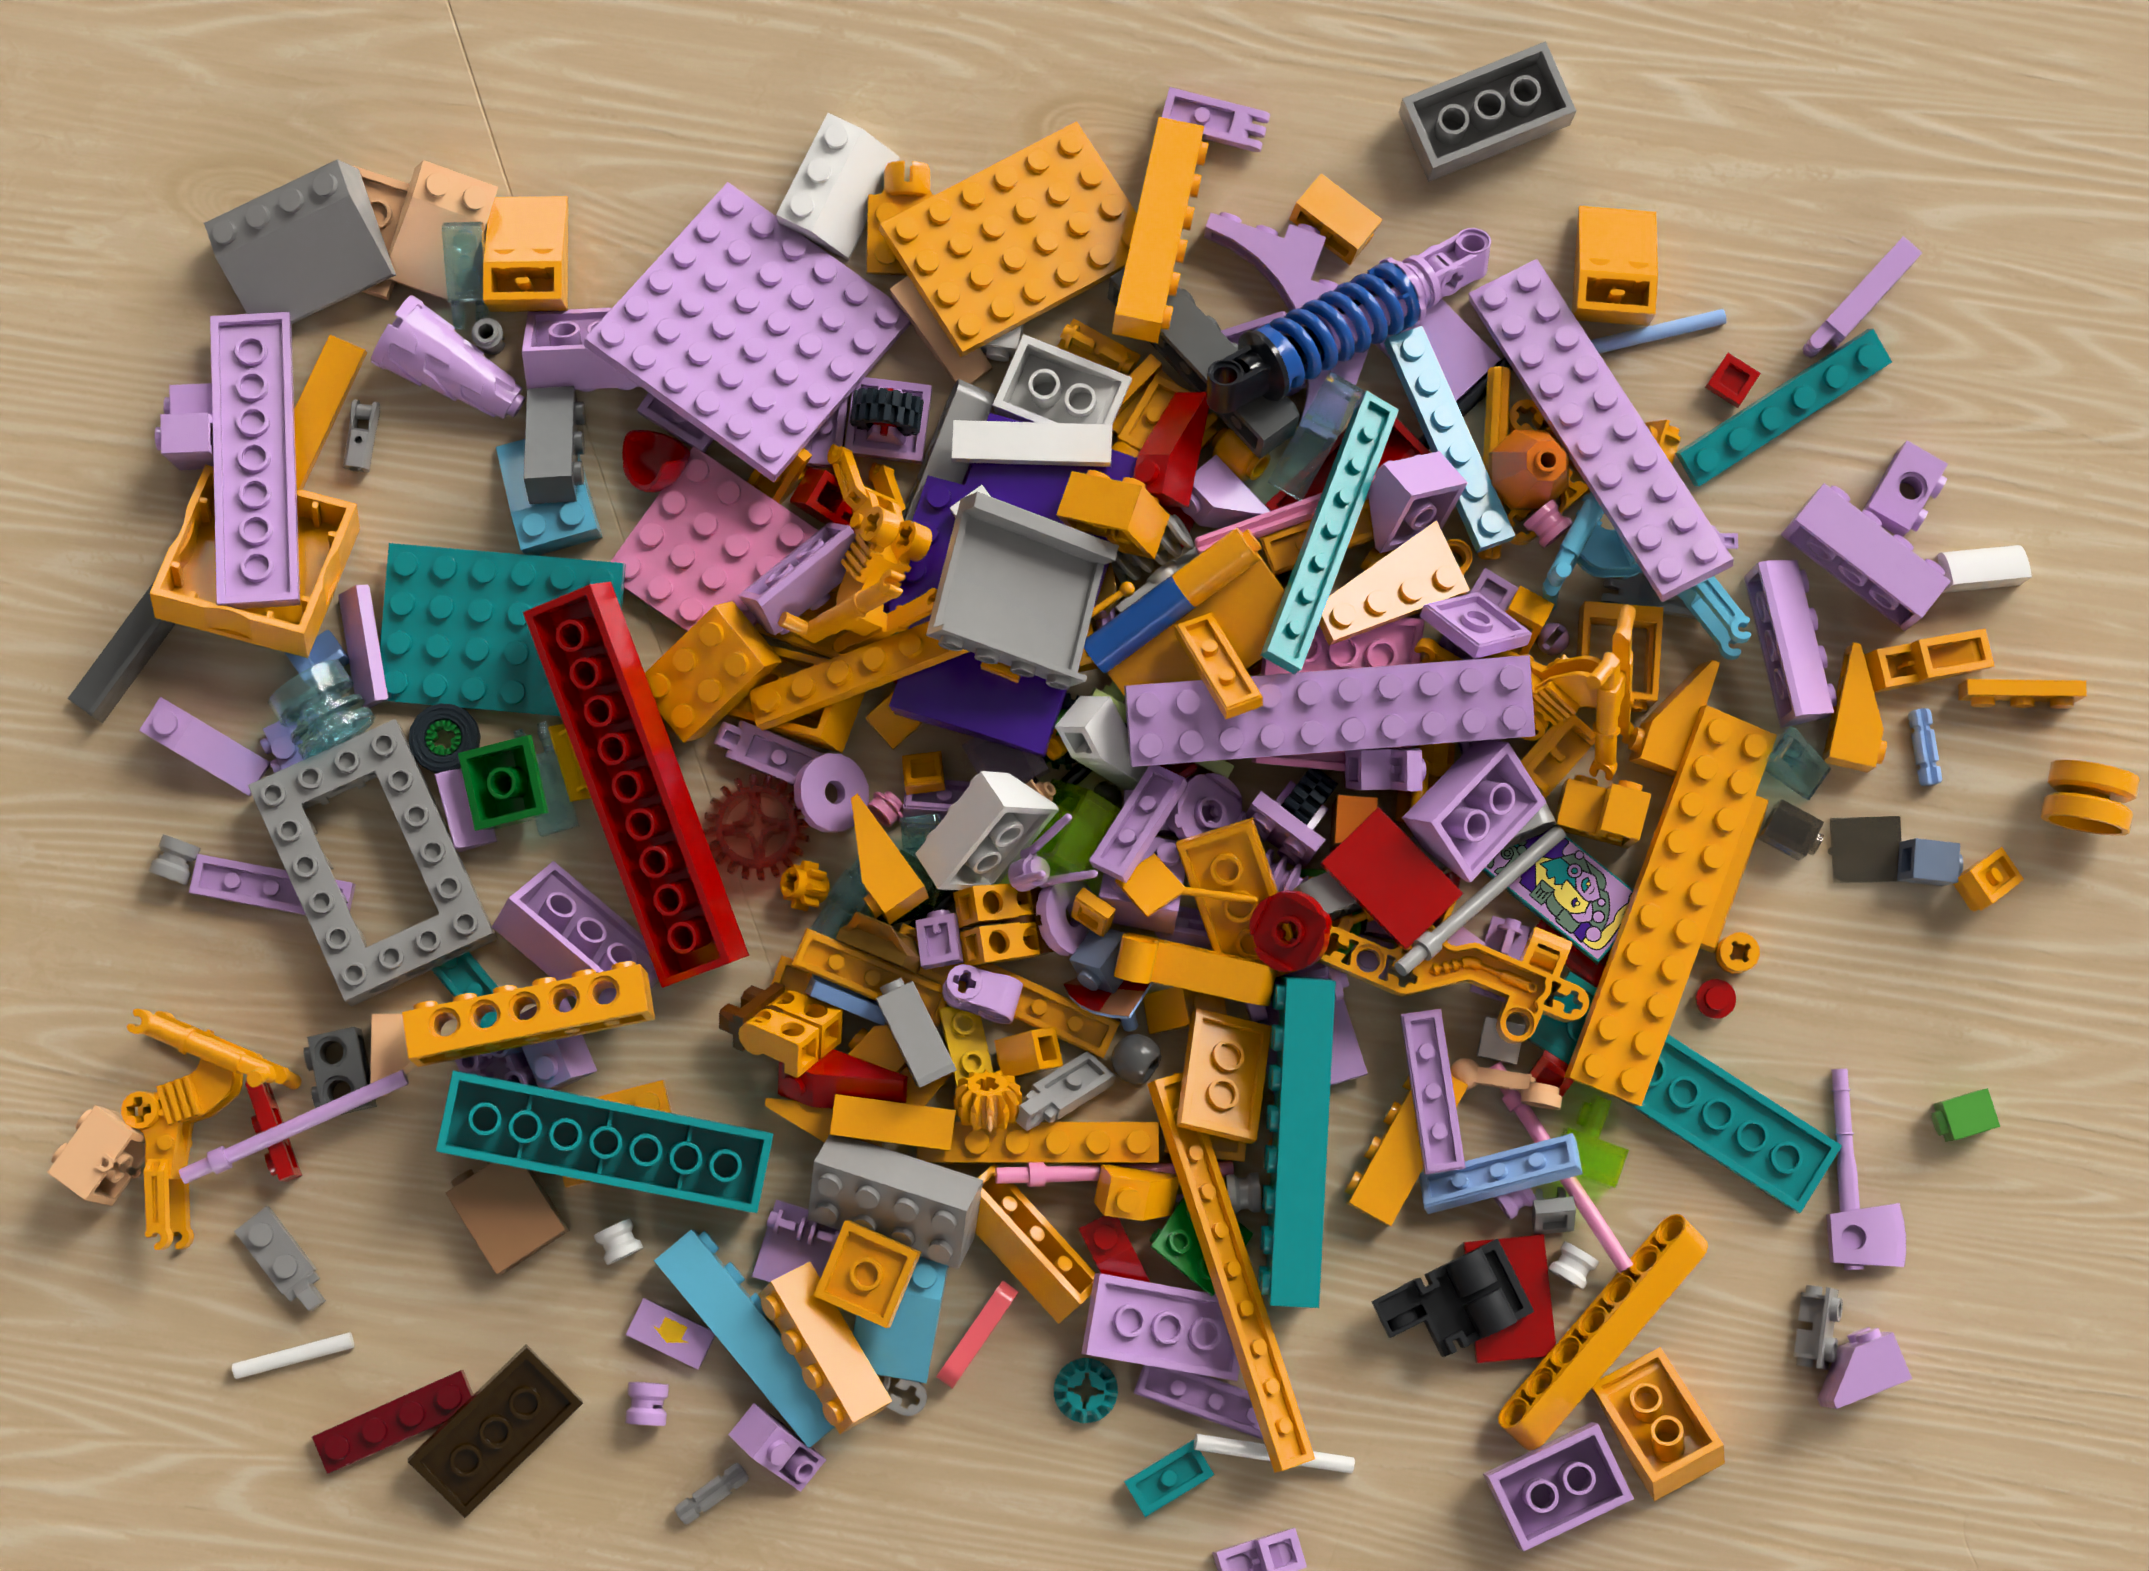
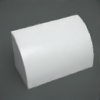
M2020 545L1941 552L1937 555L1938 564L1945 571L1944 576L1951 581L1942 593L2020 586L2032 577L2026 552Z

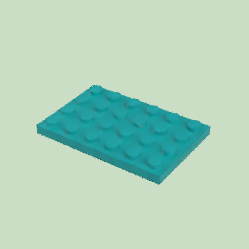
M389 543L380 652L388 698L385 701L426 705L443 703L453 704L461 708L561 716L523 612L589 584L603 582L612 583L622 610L626 564Z

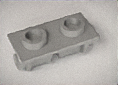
M1806 1285V1293L1801 1292L1798 1320L1812 1322L1813 1328L1812 1330L1797 1328L1793 1357H1797L1796 1365L1813 1368V1360H1817L1816 1368L1829 1370V1363H1834L1837 1356L1838 1340L1833 1338L1834 1323L1840 1322L1842 1316L1843 1300L1838 1298L1839 1290L1826 1287V1293L1822 1295L1823 1287Z

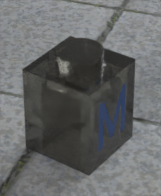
M1781 799L1774 804L1757 839L1799 861L1806 857L1807 854L1813 856L1818 850L1824 838V835L1819 832L1824 821Z

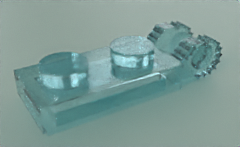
M444 222L442 225V240L448 303H451L453 326L455 329H464L466 314L463 302H475L476 322L480 319L489 318L488 308L483 301V262L485 254L483 222Z
M546 721L537 724V732L544 752L536 754L549 812L535 819L541 837L580 826L574 804L569 800ZM523 728L514 731L515 738L527 735L524 733Z

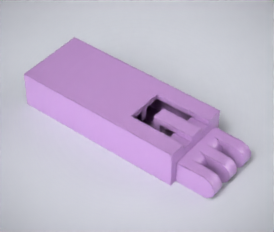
M1903 236L1803 346L1804 355L1809 358L1815 357L1827 343L1836 349L1914 264L1922 252Z

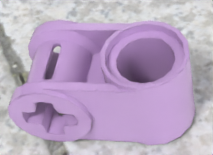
M961 964L950 970L942 987V995L946 1003L955 1009L968 1011L992 1022L1011 1024L1023 983L1008 975L992 973L971 965ZM959 980L966 982L967 990L965 993L958 991Z

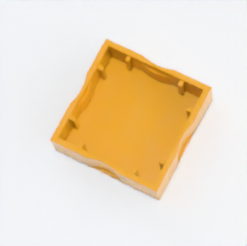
M205 464L187 505L182 529L169 547L149 593L155 618L308 658L360 531L357 504L306 490H297L300 605L236 609L217 605L214 466Z

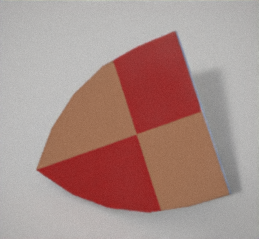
M1077 978L1063 985L1070 999L1080 1008L1095 1015L1121 1019L1123 1029L1130 1032L1136 1030L1139 1026L1135 1010L1154 982L1142 984L1124 980L1114 994L1099 989L1096 991L1089 990Z

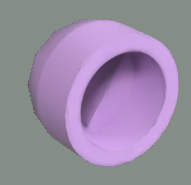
M1559 623L1544 625L1537 637L1539 649L1547 655H1558L1569 644V633ZM1557 629L1562 635L1550 647L1545 642Z

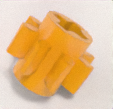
M802 860L801 865L792 863L791 867L783 873L780 889L783 899L791 901V908L808 911L809 906L818 908L819 904L827 898L830 883L827 878V872L819 870V863Z

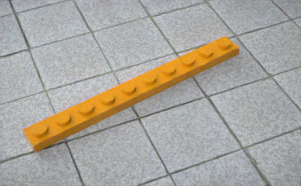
M1182 1072L1147 1083L1257 1422L1274 1473L1312 1461L1315 1459L1209 1134L1176 1127L1183 1078Z

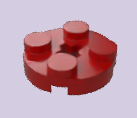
M1296 890L1278 892L1262 900L1253 911L1249 930L1250 935H1253L1256 945L1254 950L1260 960L1274 970L1292 972L1306 969L1317 963L1326 952L1330 941L1332 919L1312 896ZM1293 922L1296 925L1298 937H1293L1287 941L1285 939L1286 931L1282 929V924Z

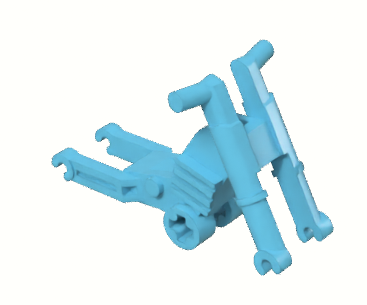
M1591 491L1589 494L1584 495L1582 499L1584 503L1576 513V518L1560 545V550L1542 586V597L1555 604L1552 611L1557 608L1559 590L1563 582L1572 573L1576 564L1586 573L1600 578L1624 577V579L1643 573L1617 531L1601 527L1602 522L1600 519L1604 511ZM1715 576L1677 594L1717 644L1720 654L1728 660L1737 659L1741 654V649H1732L1728 644L1734 645L1736 643L1748 642L1751 633L1748 631L1741 632L1738 627H1747L1750 618L1745 616Z

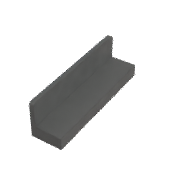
M154 582L68 697V700L102 723L176 624L155 618L149 594Z

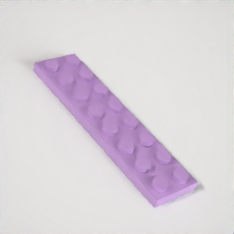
M290 312L210 316L217 605L236 609L300 605Z

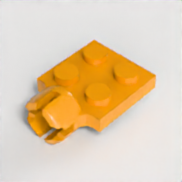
M905 161L890 162L884 170L883 192L876 195L868 194L866 274L908 276L880 233L879 226L880 223L934 196L930 190V168L928 164L912 161V166H910V182L904 181Z

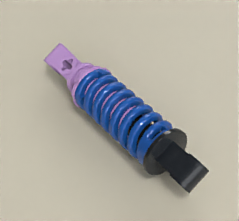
M1467 228L1444 242L1429 247L1419 255L1409 256L1402 262L1396 261L1392 257H1387L1381 260L1378 265L1367 270V274H1359L1350 282L1338 285L1334 291L1321 294L1317 300L1308 301L1300 309L1297 308L1289 311L1284 318H1276L1262 327L1243 333L1239 338L1238 351L1213 362L1209 366L1207 372V405L1215 412L1231 413L1261 395L1270 401H1279L1286 397L1291 389L1301 387L1305 379H1316L1320 375L1321 370L1330 371L1336 367L1338 361L1347 362L1351 360L1355 352H1366L1370 348L1371 343L1380 344L1384 342L1387 334L1397 335L1407 328L1420 325L1421 320L1425 318L1427 308H1431L1438 304L1441 298L1454 294L1460 288L1486 275L1491 246L1490 236L1481 229Z

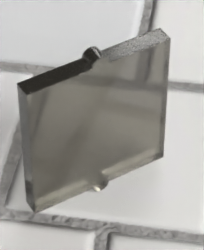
M1900 816L1830 818L1831 847L1828 849V854L1832 855L1833 884L1900 882L1897 881L1899 842H1902Z

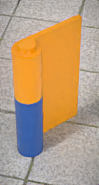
M1236 527L1087 637L1084 648L1097 667L1103 673H1108L1124 696L1125 685L1202 680L1176 638L1174 625L1211 612L1245 669H1248L1263 658L1260 654L1285 589L1257 553L1262 547L1249 529L1242 533Z

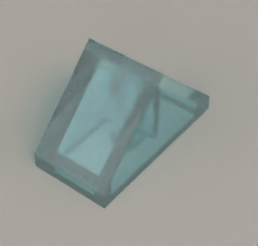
M1792 726L1778 736L1772 751L1766 758L1767 765L1765 771L1807 800L1811 799L1831 770L1829 765L1802 734Z

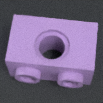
M1906 441L1897 450L1863 510L1873 513L1882 522L1881 527L1893 534L1903 537L1910 529L1916 532L1928 514V511L1923 509L1929 496L1935 499L1947 481V478L1942 476L1948 464L1913 443ZM1900 483H1907L1914 488L1916 493L1915 499H1906L1901 495L1899 490Z

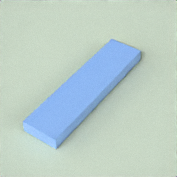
M1573 1133L1465 1161L1466 1169L1426 1175L1422 1172L1419 1175L1424 1209L1427 1214L1582 1175L1583 1172L1577 1141Z

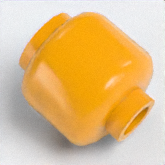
M1222 428L1212 441V447L1214 448L1212 458L1217 455L1242 482L1249 479L1253 481L1259 478L1270 463L1271 456L1269 454L1259 460L1230 428Z

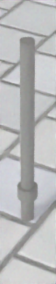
M1554 825L1432 932H1424L1413 942V948L1394 964L1396 971L1400 975L1406 976L1423 960H1431L1442 950V944L1563 840L1566 836L1564 830L1560 826Z

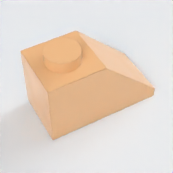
M372 1014L370 1084L400 1070H403L407 1075L416 1065L408 1059L402 1014Z

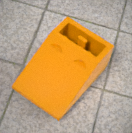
M568 196L495 197L487 222L483 259V301L490 312L568 311Z
M1579 206L1572 313L1577 321L1649 326L1656 315L1658 285L1656 212Z

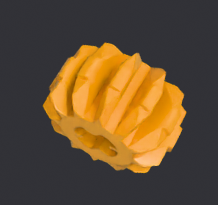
M985 1069L983 1073L979 1074L969 1072L968 1078L958 1080V1086L955 1089L953 1102L956 1116L960 1117L961 1125H972L974 1131L981 1128L988 1129L989 1132H991L992 1128L1006 1129L1008 1123H1014L1016 1118H1018L1019 1105L1022 1104L1020 1085L1016 1084L1014 1076H1003L1002 1070L992 1073Z

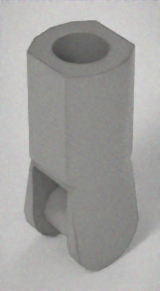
M353 399L343 468L350 471L370 472L374 440L380 417L379 402L367 405L360 404L358 399ZM359 419L369 420L368 429L358 428Z

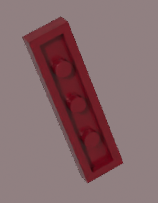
M460 1370L314 1435L312 1439L326 1473L330 1474L446 1422L474 1394L464 1370Z

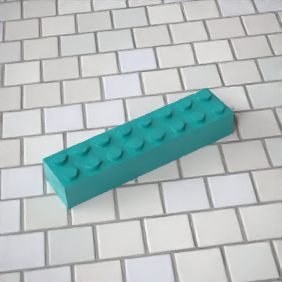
M1281 976L1280 984H1274L1272 993V1008L1279 1010L1278 1025L1271 1024L1270 1048L1277 1051L1276 1065H1269L1268 1089L1275 1091L1274 1105H1267L1266 1129H1269V1132H1273L1272 1145H1265L1264 1169H1267V1173H1270V1186L1263 1185L1262 1210L1268 1213V1226H1261L1260 1250H1263V1254H1266V1266H1259L1258 1286L1261 1290V1295H1264L1270 1306L1319 1308L1336 987V981L1329 978Z
M453 1070L436 1152L758 1213L774 1134L757 1129Z

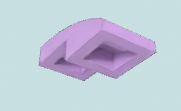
M1295 1528L1212 1552L1218 1571H1298L1307 1568Z

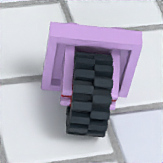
M865 377L852 391L845 448L853 451V456L922 464L932 385Z
M1309 768L1297 785L1290 781L1275 801L1261 791L1246 812V819L1253 817L1261 842L1267 840L1279 849L1277 853L1281 858L1283 856L1288 857L1287 863L1292 866H1296L1299 863L1305 869L1325 841L1323 837L1313 830L1329 810L1323 804L1327 801L1338 783L1321 770Z

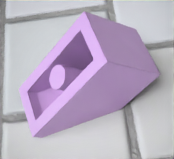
M1217 455L1196 470L1189 508L1181 507L1183 512L1191 516L1199 526L1217 529L1270 512Z

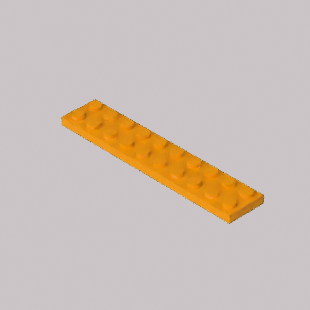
M1708 705L1701 706L1564 1077L1632 1105L1642 1106L1774 746L1776 734Z

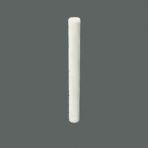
M1202 1434L1195 1435L1194 1450L1270 1461L1265 1444ZM1313 1451L1314 1460L1298 1465L1352 1474L1355 1459L1354 1457Z

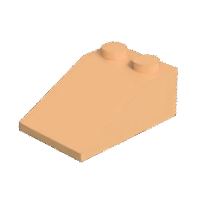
M425 160L414 168L388 253L396 276L387 280L452 303H457L487 225L498 187Z

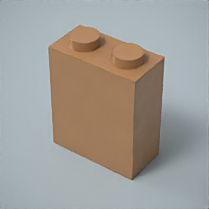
M486 1161L488 1165L475 1174L472 1169H469L451 1181L454 1187L447 1191L446 1195L496 1275H503L569 1232L570 1229L532 1170Z

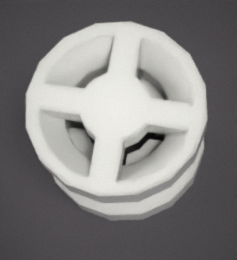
M630 1218L594 1235L596 1242L603 1245L605 1250L604 1260L607 1265L644 1248L641 1241L635 1239L632 1233L633 1223Z
M1564 1241L1560 1248L1562 1253L1558 1261L1552 1262L1548 1270L1571 1285L1583 1290L1587 1284V1274L1590 1270L1596 1269L1599 1261L1583 1250Z

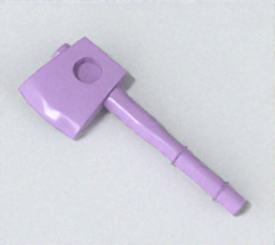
M1832 1069L1833 1090L1831 1091L1833 1092L1836 1134L1834 1135H1836L1837 1142L1842 1147L1837 1155L1840 1212L1826 1214L1830 1263L1844 1264V1270L1864 1269V1265L1904 1267L1906 1232L1900 1203L1860 1209L1857 1166L1853 1149L1854 1133H1852L1849 1095L1851 1089H1849L1848 1069Z

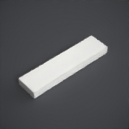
M953 420L951 458L952 462L1111 467L1113 428L1112 424Z

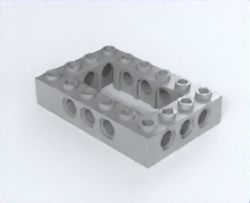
M396 719L248 785L343 999L351 1007L422 975L437 966H441L443 963L456 957L459 958L465 953L472 952L498 940L460 855L454 847L450 833L419 765L411 752L403 730ZM378 777L439 914L367 947L363 933L358 929L346 904L348 901L331 870L334 868L324 855L315 834L318 833L315 826L307 818L304 810L318 803L322 805L330 803L329 798L356 786L361 789L366 786L365 782Z

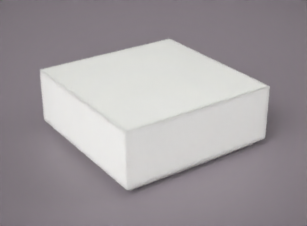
M1485 1017L1477 1056L1516 1065L1521 1043L1512 1044L1501 1039L1496 1029L1497 1019ZM1506 1021V1027L1511 1034L1520 1036L1524 1033L1525 1025Z

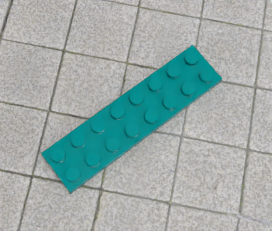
M1569 972L1564 980L1580 986L1587 993L1589 1007L1585 1015L1573 1022L1565 1023L1542 1014L1535 1032L1527 1039L1568 1065L1597 988L1572 972ZM1572 994L1564 998L1557 996L1552 998V1000L1555 999L1565 1005L1563 1010L1565 1013L1578 1008V1005L1573 1003L1574 996ZM1669 1034L1665 1040L1642 1106H1635L1623 1101L1797 1214L1802 1212L1842 1147L1838 1142Z

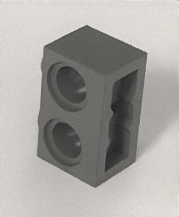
M350 1027L307 1037L309 1047L304 1048V1058L307 1069L309 1071L314 1070L317 1086L311 1088L315 1108L335 1100L333 1091L340 1082L346 1081L350 1085L351 1092L370 1084L371 1073L362 1029ZM338 1042L343 1048V1057L338 1063L330 1064L326 1059V1050L331 1044ZM376 1099L343 1114L377 1107Z

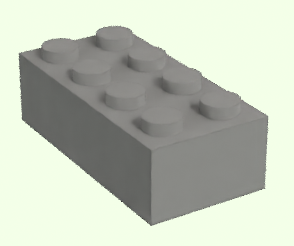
M1545 41L1402 98L1398 113L1427 180L1430 182L1570 126L1576 109Z
M829 1135L814 1160L807 1220L841 1230L845 1220H850L920 1251V1257L959 1269L975 1238L983 1180L859 1139Z

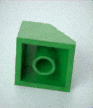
M532 735L458 753L475 831L499 829L531 821L549 813Z

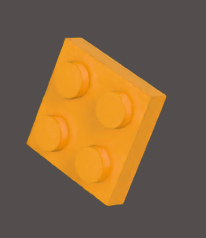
M845 1220L813 1296L884 1328H890L921 1252L855 1222Z

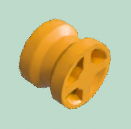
M1736 932L1724 937L1718 943L1715 950V959L1718 966L1730 974H1740L1752 969L1760 957V948L1757 941L1751 935L1744 932Z

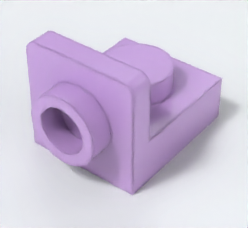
M936 910L929 912L927 918L915 920L922 968L927 970L964 963L959 931L963 930L964 927L959 928L957 915L949 910Z

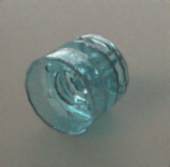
M338 659L322 662L301 672L277 689L269 698L268 704L282 726L288 727L299 724L291 733L290 739L295 745H300L298 752L303 760L364 733L376 719L369 707H363L365 699L362 695L353 694L344 697L352 689L354 682Z

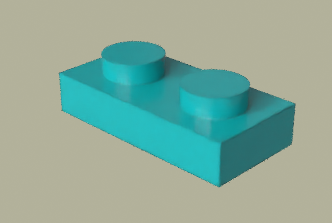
M1192 1439L1124 1482L1146 1517L1214 1476V1473L1201 1451L1194 1450V1440Z

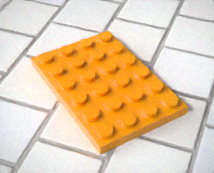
M1076 121L880 223L879 231L961 358L1100 284L1126 266L1137 213Z

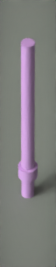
M400 1070L226 1149L224 1146H220L207 1152L206 1158L179 1169L180 1177L184 1184H187L212 1172H215V1174L222 1173L232 1168V1163L408 1085L407 1076L403 1070Z

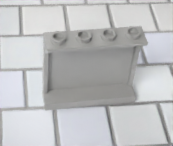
M980 492L968 495L960 500L926 636L939 640L938 645L952 651H962L964 649L975 653L974 658L988 664H998L1000 662L1011 666L1010 671L1014 674L1024 677L1036 675L1044 678L1048 686L1056 689L1068 690L1070 686L1086 682L1087 676L1078 673L1104 565L1116 560L1119 545Z

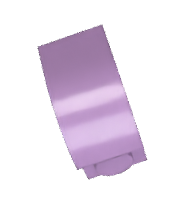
M1375 748L1345 751L1347 789L1422 791V781H1424L1426 776V764L1422 758V750L1420 748Z

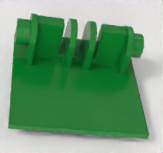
M1183 1196L1163 1228L1156 1229L1149 1238V1241L1152 1243L1150 1247L1210 1296H1214L1215 1290ZM1238 1222L1246 1246L1253 1233Z

